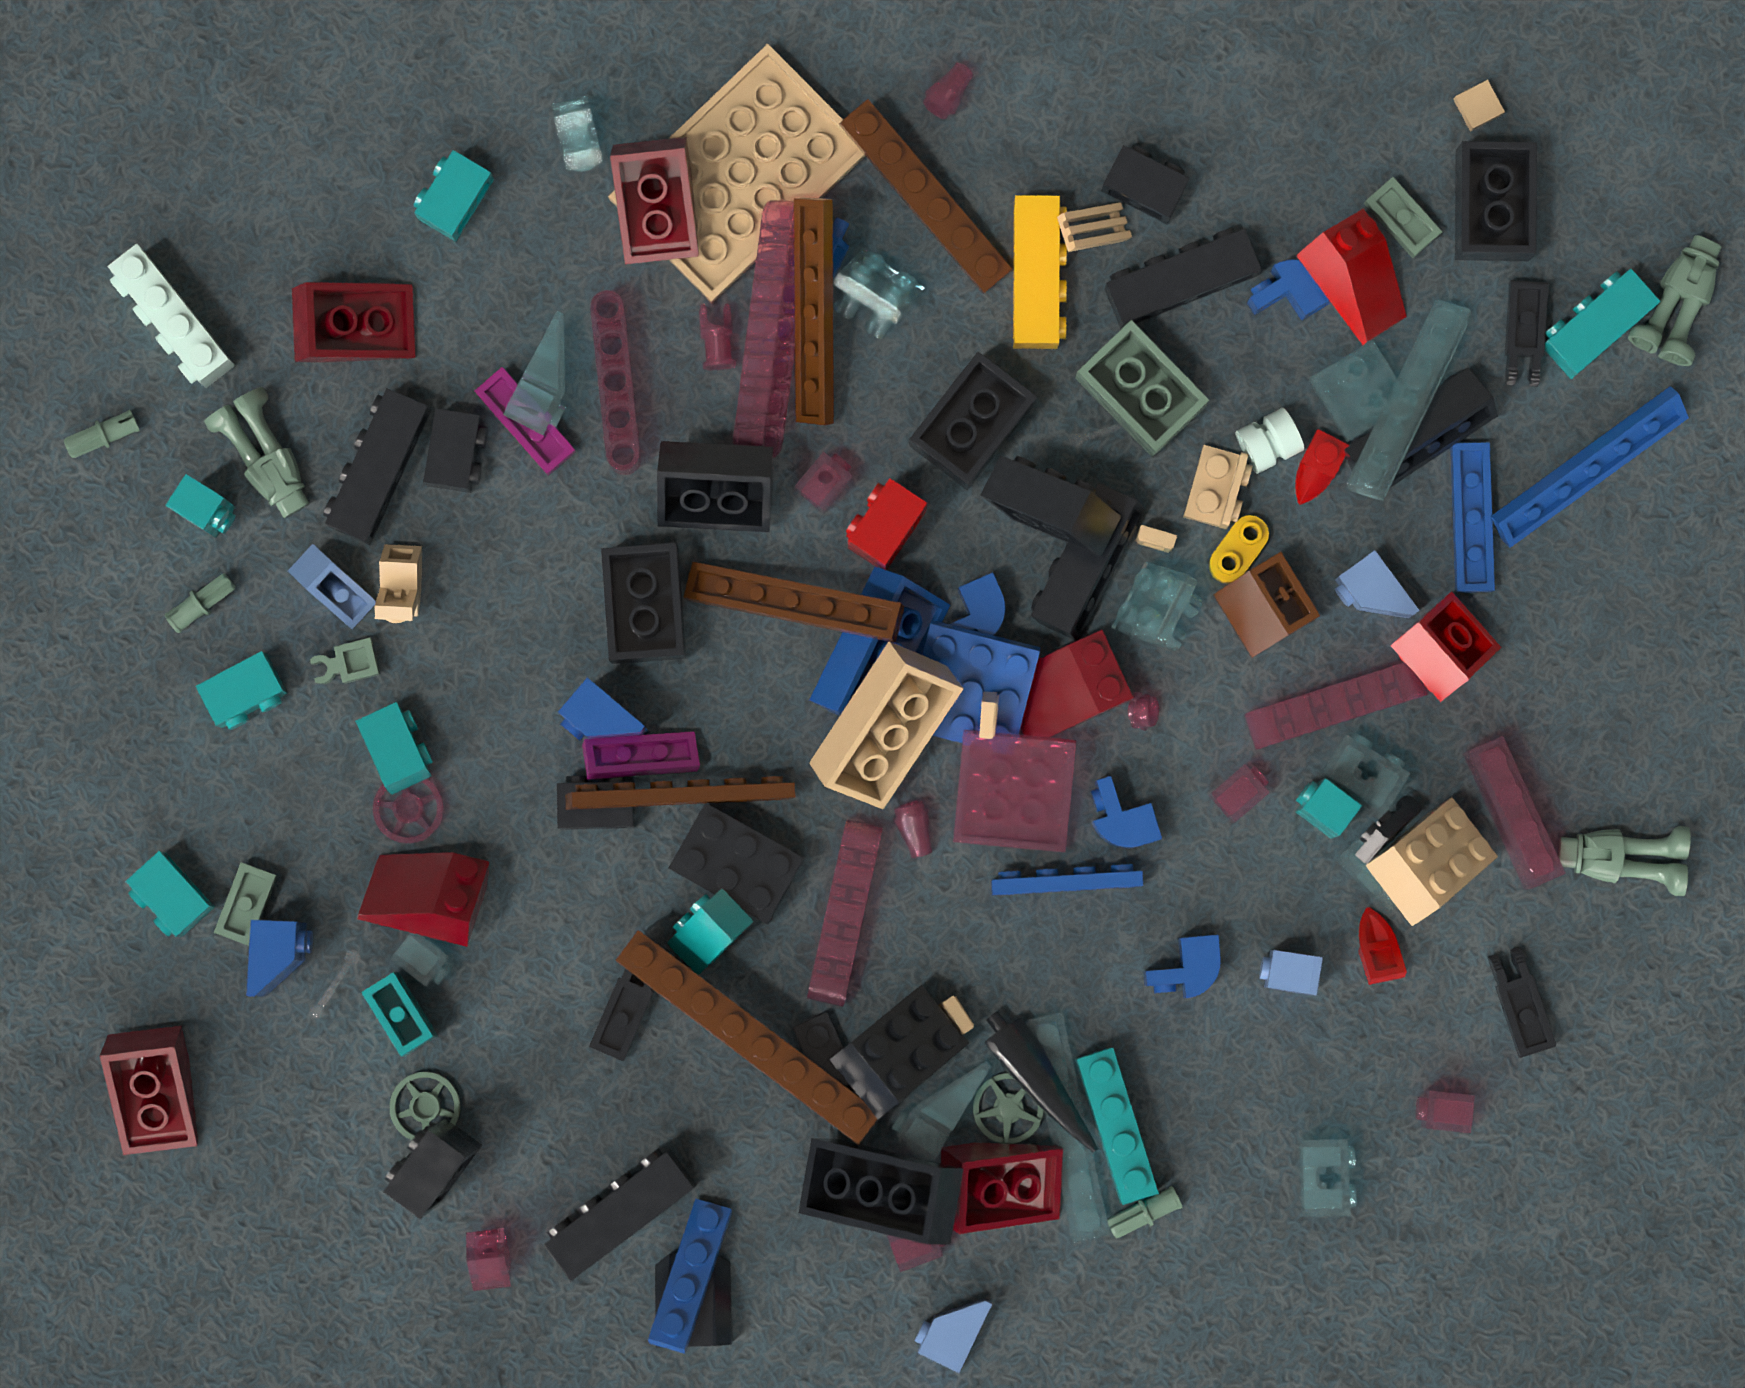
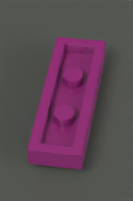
M503 367L474 390L478 397L548 476L576 453V450Z
M694 731L584 739L582 744L587 779L697 772L700 767Z

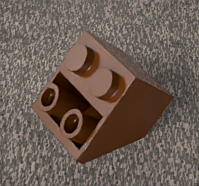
M1281 552L1213 594L1251 658L1300 630L1320 616Z

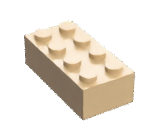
M888 642L809 764L825 787L884 809L964 688L946 665Z

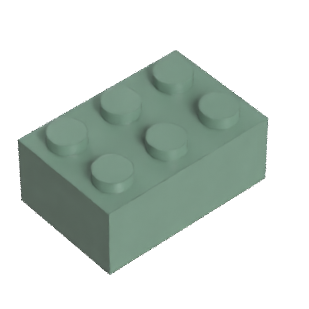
M1132 320L1077 371L1075 377L1152 458L1189 424L1209 402V399Z

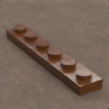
M869 99L864 101L839 123L845 133L983 294L1012 270L1004 258Z
M794 198L796 422L829 425L834 424L833 199Z
M692 562L683 598L692 602L895 643L905 608L903 604L697 562Z
M783 776L761 777V784H747L746 778L724 779V786H710L709 779L688 780L687 787L673 788V781L650 782V789H636L635 783L613 784V790L598 791V784L576 785V792L565 795L566 810L774 801L795 798V782L783 783Z

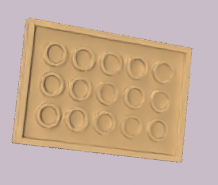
M769 44L760 50L669 138L687 137L699 257L671 259L669 261L711 303H714L794 226V198L822 199L865 157L862 151L840 127L839 123L843 119ZM614 190L608 197L609 200L617 207L616 195Z

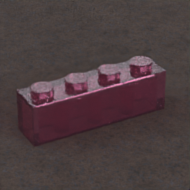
M1498 737L1462 753L1524 890L1535 888L1566 874L1504 737Z

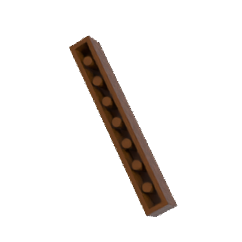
M639 930L615 960L858 1145L876 1122V1116L860 1097Z

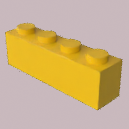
M1015 195L1013 349H1058L1059 339H1066V317H1059V302H1066V280H1059V266H1066L1067 247L1065 243H1060L1061 228L1057 217L1067 212V207H1060V196Z

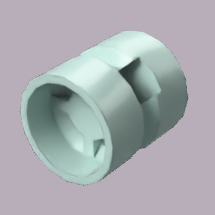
M1283 407L1266 415L1263 418V424L1259 425L1253 422L1235 432L1243 453L1249 454L1247 461L1250 465H1253L1252 469L1256 474L1276 465L1278 457L1286 460L1304 451V444L1299 431L1289 413Z

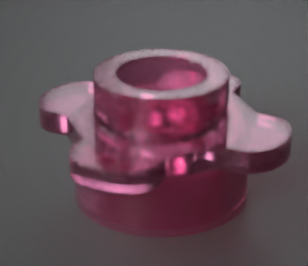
M1135 692L1133 700L1130 701L1128 706V718L1131 721L1132 728L1138 729L1140 727L1142 731H1146L1148 727H1154L1158 721L1159 703L1155 697H1150L1149 694L1142 696L1141 692Z

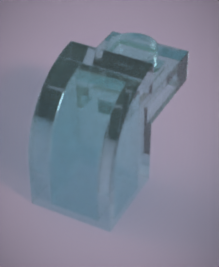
M588 96L551 104L566 170L582 172L594 168L596 164L604 163Z

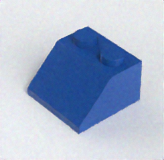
M589 678L584 680L558 711L565 718L560 724L579 741L584 736L591 739L646 735L649 732L641 722Z
M251 920L246 996H267L305 961V954L311 953L313 947V932L307 930V923Z

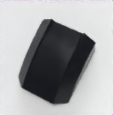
M668 1254L655 1265V1317L677 1254ZM720 1255L717 1257L688 1347L723 1346L733 1343L731 1264Z

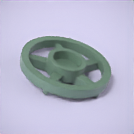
M434 1072L414 1073L404 1078L394 1089L390 1099V1116L396 1129L406 1138L413 1140L416 1135L406 1130L399 1121V1118L412 1116L415 1120L422 1123V1130L429 1126L430 1121L434 1120L438 1115L452 1118L450 1122L456 1125L461 1111L460 1097L454 1085L444 1076ZM417 1078H432L439 1081V1084L432 1092L420 1093L410 1081ZM406 1085L413 1098L409 1109L397 1114V1098L402 1088ZM444 1085L453 1097L454 1113L441 1108L438 1095Z
M1009 1073L998 1074L986 1080L978 1089L973 1102L974 1119L982 1133L991 1140L1002 1144L1019 1143L1029 1138L1038 1129L1044 1110L1038 1105L1037 1117L1023 1111L1021 1099L1026 1092L1021 1088L1015 1095L1010 1093L1004 1094L995 1082L1013 1078ZM991 1085L997 1099L992 1109L979 1113L981 1096L987 1087ZM995 1116L1003 1123L1004 1138L988 1131L980 1118ZM1020 1118L1034 1122L1026 1133L1018 1137L1009 1138L1012 1123H1015Z

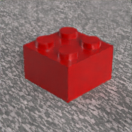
M891 478L888 479L885 485L879 482L867 499L868 511L864 517L858 513L846 530V537L849 538L848 549L873 566L888 570L927 512V502Z
M1452 591L1427 611L1391 645L1400 659L1413 670L1425 687L1440 702L1468 681L1501 648Z

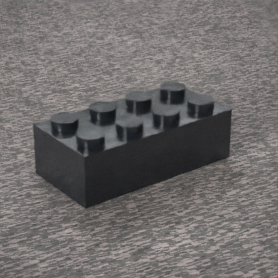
M811 1138L798 1213L926 1245H949L952 1239L964 1169L838 1139Z
M659 1148L638 1163L643 1170L634 1177L629 1171L608 1186L612 1192L610 1195L602 1199L597 1194L577 1209L582 1215L573 1223L567 1217L547 1232L551 1239L544 1246L570 1281H573L697 1186L671 1149L664 1154Z

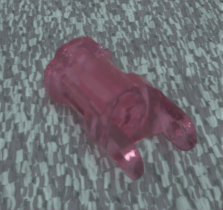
M725 304L723 307V326L711 324L707 318L706 305H700V338L704 340L706 361L702 363L704 370H727L736 367V360L732 359L730 338L734 334L729 304Z

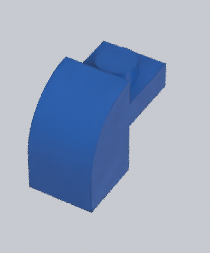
M1285 260L1273 265L1270 272L1276 281L1272 283L1269 278L1251 289L1253 296L1247 302L1253 314L1256 315L1284 297H1287L1301 321L1331 304L1300 260Z
M992 572L958 588V593L969 616L950 625L993 636L996 635L1004 619L1005 601Z
M1111 776L1095 781L1097 789L1091 790V796L1096 811L1104 810L1105 817L1092 821V825L1104 841L1119 848H1136L1162 839L1151 803L1122 812Z
M1219 935L1178 938L1181 968L1143 971L1145 986H1153L1154 993L1175 992L1176 984L1182 983L1183 998L1195 997L1205 992L1214 983L1220 970Z

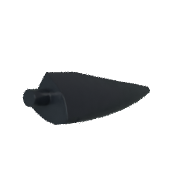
M998 1011L992 1014L986 1021L995 1031V1034L985 1041L984 1044L1019 1086L1054 1121L1092 1153L1098 1150V1146L1065 1090L1043 1046L1020 1017L1008 1025Z

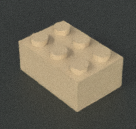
M1451 797L1423 816L1365 866L1411 926L1441 908L1498 856L1469 820L1465 812Z

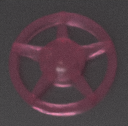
M425 779L421 782L427 785L433 794L419 798L411 794L408 787L402 790V794L394 802L381 801L383 794L387 790L384 784L381 785L373 801V816L378 828L384 835L396 842L411 844L425 840L436 831L443 817L444 806L439 790L430 780ZM436 799V817L432 825L429 826L422 817L424 805ZM380 806L393 810L394 816L398 819L393 833L385 827L381 820ZM417 822L426 830L415 837L398 836L405 824Z

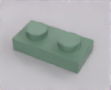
M1394 177L1364 202V205L1412 258L1418 255L1442 233L1440 228Z
M241 862L214 933L249 946L251 920L262 919L278 876Z

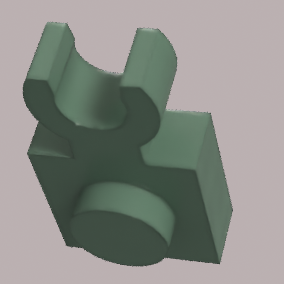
M371 638L334 646L335 658L330 659L324 655H317L310 659L312 665L324 663L327 666V672L324 676L314 678L317 684L330 683L338 674L341 675L342 683L344 684L381 675Z

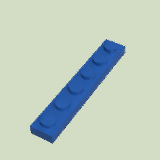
M1671 386L1493 514L1491 518L1503 542L1511 548L1686 421L1689 417L1679 393Z

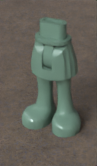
M1694 235L1689 248L1687 247L1682 250L1681 255L1672 263L1662 278L1660 286L1664 291L1660 299L1661 302L1657 305L1650 320L1645 325H1636L1631 328L1628 339L1634 346L1650 354L1655 353L1661 343L1665 325L1677 302L1681 300L1683 303L1675 324L1658 356L1672 364L1680 366L1692 365L1696 355L1694 349L1687 344V337L1700 307L1710 304L1714 292L1716 269L1719 266V261L1716 260L1721 250L1719 244L1702 236Z
M259 387L238 397L233 403L249 424L265 456L261 457L241 428L238 417L231 405L218 409L208 416L204 423L210 432H221L228 437L247 467L244 476L265 499L270 501V506L276 505L283 518H287L310 503L302 491L305 486L301 483L299 468L291 448L281 447L264 418L262 407L267 403L269 397L264 387Z
M1677 826L1669 836L1661 839L1623 837L1620 829L1601 830L1583 835L1581 833L1577 834L1576 838L1560 837L1558 867L1574 868V873H1583L1592 878L1616 883L1619 877L1650 879L1664 884L1674 896H1685L1688 884V867L1686 864L1646 863L1626 860L1624 857L1625 855H1649L1686 860L1690 850V828L1687 826Z

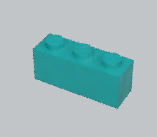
M1629 269L1624 275L1616 271L1600 285L1604 289L1601 295L1595 300L1588 295L1572 309L1577 315L1566 324L1561 319L1546 332L1545 335L1549 340L1545 342V351L1570 379L1575 377L1661 302L1632 269Z

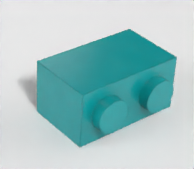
M452 150L448 158L443 156L436 165L433 172L436 178L430 188L424 187L418 194L414 202V207L417 208L414 213L418 220L456 242L493 183L494 178L491 172Z
M185 474L165 505L215 538L219 532L225 534L236 517L232 513L235 509L233 504Z
M263 651L195 686L215 725L220 728L227 726L229 730L248 722L249 718L247 715L259 708L264 713L279 706L282 703L280 697L288 693L268 654Z
M395 702L356 720V724L384 787L391 795L432 776L427 765L433 763V760L425 743L423 742L418 745L413 735V732L419 729L410 710L403 712L398 703Z
M1326 778L1317 783L1314 781L1308 783L1295 800L1300 804L1295 812L1330 839L1340 836L1362 807L1361 804Z
M158 851L125 881L132 888L128 892L130 897L142 909L148 906L157 916L153 920L154 923L168 937L172 933L175 937H183L215 908L211 901L171 857L163 851Z
M723 889L712 898L704 894L690 908L694 915L690 912L686 913L673 926L677 933L667 942L697 975L710 966L753 922Z
M399 972L389 974L361 992L401 1057L409 1055L438 1036Z

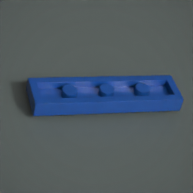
M1490 442L1456 443L1450 448L1455 593L1494 592Z
M1133 864L1112 865L1111 873L1097 874L1095 866L1073 868L1074 875L1059 876L1058 869L1036 870V877L1021 878V871L998 872L999 879L991 880V894L995 896L1142 887L1143 873L1142 871H1133Z
M695 1198L648 1338L650 1344L686 1353L732 1215L730 1208Z

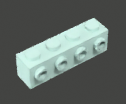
M135 244L108 265V268L115 275L110 279V282L123 297L130 294L137 305L132 308L145 326L152 322L160 334L155 339L168 355L175 351L183 361L178 368L191 384L198 380L200 384L207 388L235 366L138 244Z

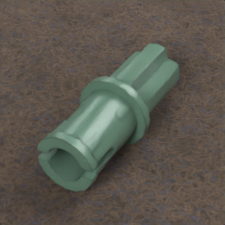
M129 409L127 412L101 423L98 420L94 421V426L66 437L64 444L69 455L72 458H76L104 445L106 448H109V443L139 432L140 429Z
M223 573L198 592L191 590L189 597L165 613L164 616L171 627L177 633H181L196 619H199L204 614L207 616L211 614L209 608L235 589V585L230 577Z
M1170 1186L1168 1189L1144 1201L1141 1199L1137 1200L1138 1204L1109 1217L1107 1223L1115 1238H1120L1146 1224H1149L1150 1227L1153 1226L1152 1221L1177 1209H1181L1183 1206L1176 1191Z

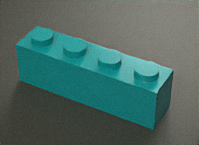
M1109 1047L1075 1058L1119 1202L1124 1205L1159 1194L1114 1049Z

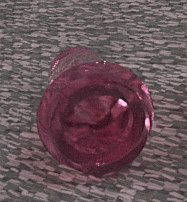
M955 63L950 71L925 91L924 106L933 115L941 119H947L949 115L955 114L965 90L973 78L971 70L961 63Z
M913 801L895 807L893 821L909 849L911 858L931 854L933 850L930 839L929 809L924 808L923 801Z

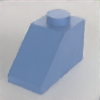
M314 544L288 570L307 591L351 629L362 620L376 603V600Z
M1375 550L1335 579L1339 585L1335 588V591L1347 607L1353 604L1356 610L1410 618L1420 611Z
M1270 950L1269 957L1262 958L1259 979L1265 980L1264 988L1304 995H1317L1323 958Z
M983 1298L934 1315L931 1323L923 1321L914 1340L920 1344L918 1353L959 1373L992 1306V1302Z

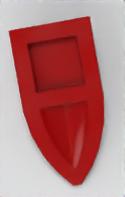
M1319 429L1316 430L1300 461L1296 474L1295 489L1299 505L1316 498L1328 487L1335 478L1346 456L1344 449L1350 445Z
M1370 907L1366 908L1359 924L1358 936L1360 947L1358 952L1368 984L1404 978L1407 970L1392 928L1379 913Z

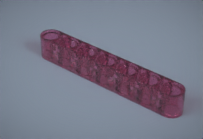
M770 200L766 203L762 212L733 436L734 445L773 447V458H775L780 453L783 445L795 354L794 201Z

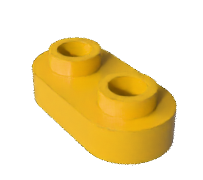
M1252 515L1241 517L1235 522L1209 560V570L1217 581L1226 584L1233 582L1247 571L1258 556L1269 537L1268 527L1262 519ZM1248 527L1255 529L1257 532L1256 539H1246L1243 534L1244 529ZM1230 557L1235 561V568L1233 570L1223 568L1222 560L1224 558Z

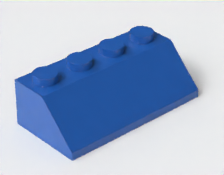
M874 566L861 593L863 596L898 602L905 606L896 643H892L920 655H923L931 620L942 622L950 607V604L904 576ZM842 632L809 700L840 716L890 641Z

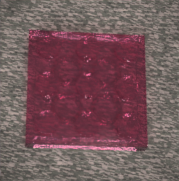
M964 730L953 842L1065 852L1076 740L995 733L993 739L979 738L980 731Z

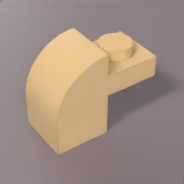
M385 544L379 561L380 590L375 603V619H386L391 623L413 621V617L418 616L420 608L422 546Z

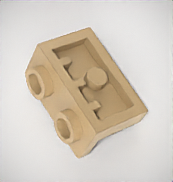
M1203 445L1183 517L1227 529L1230 521L1237 522L1243 501L1237 499L1240 485L1247 487L1253 465L1246 464L1249 454L1241 452L1239 455Z

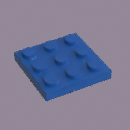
M931 620L922 656L946 665L964 688L932 736L1013 756L1041 647ZM984 692H997V695H999L997 728L993 739L979 738L981 705Z

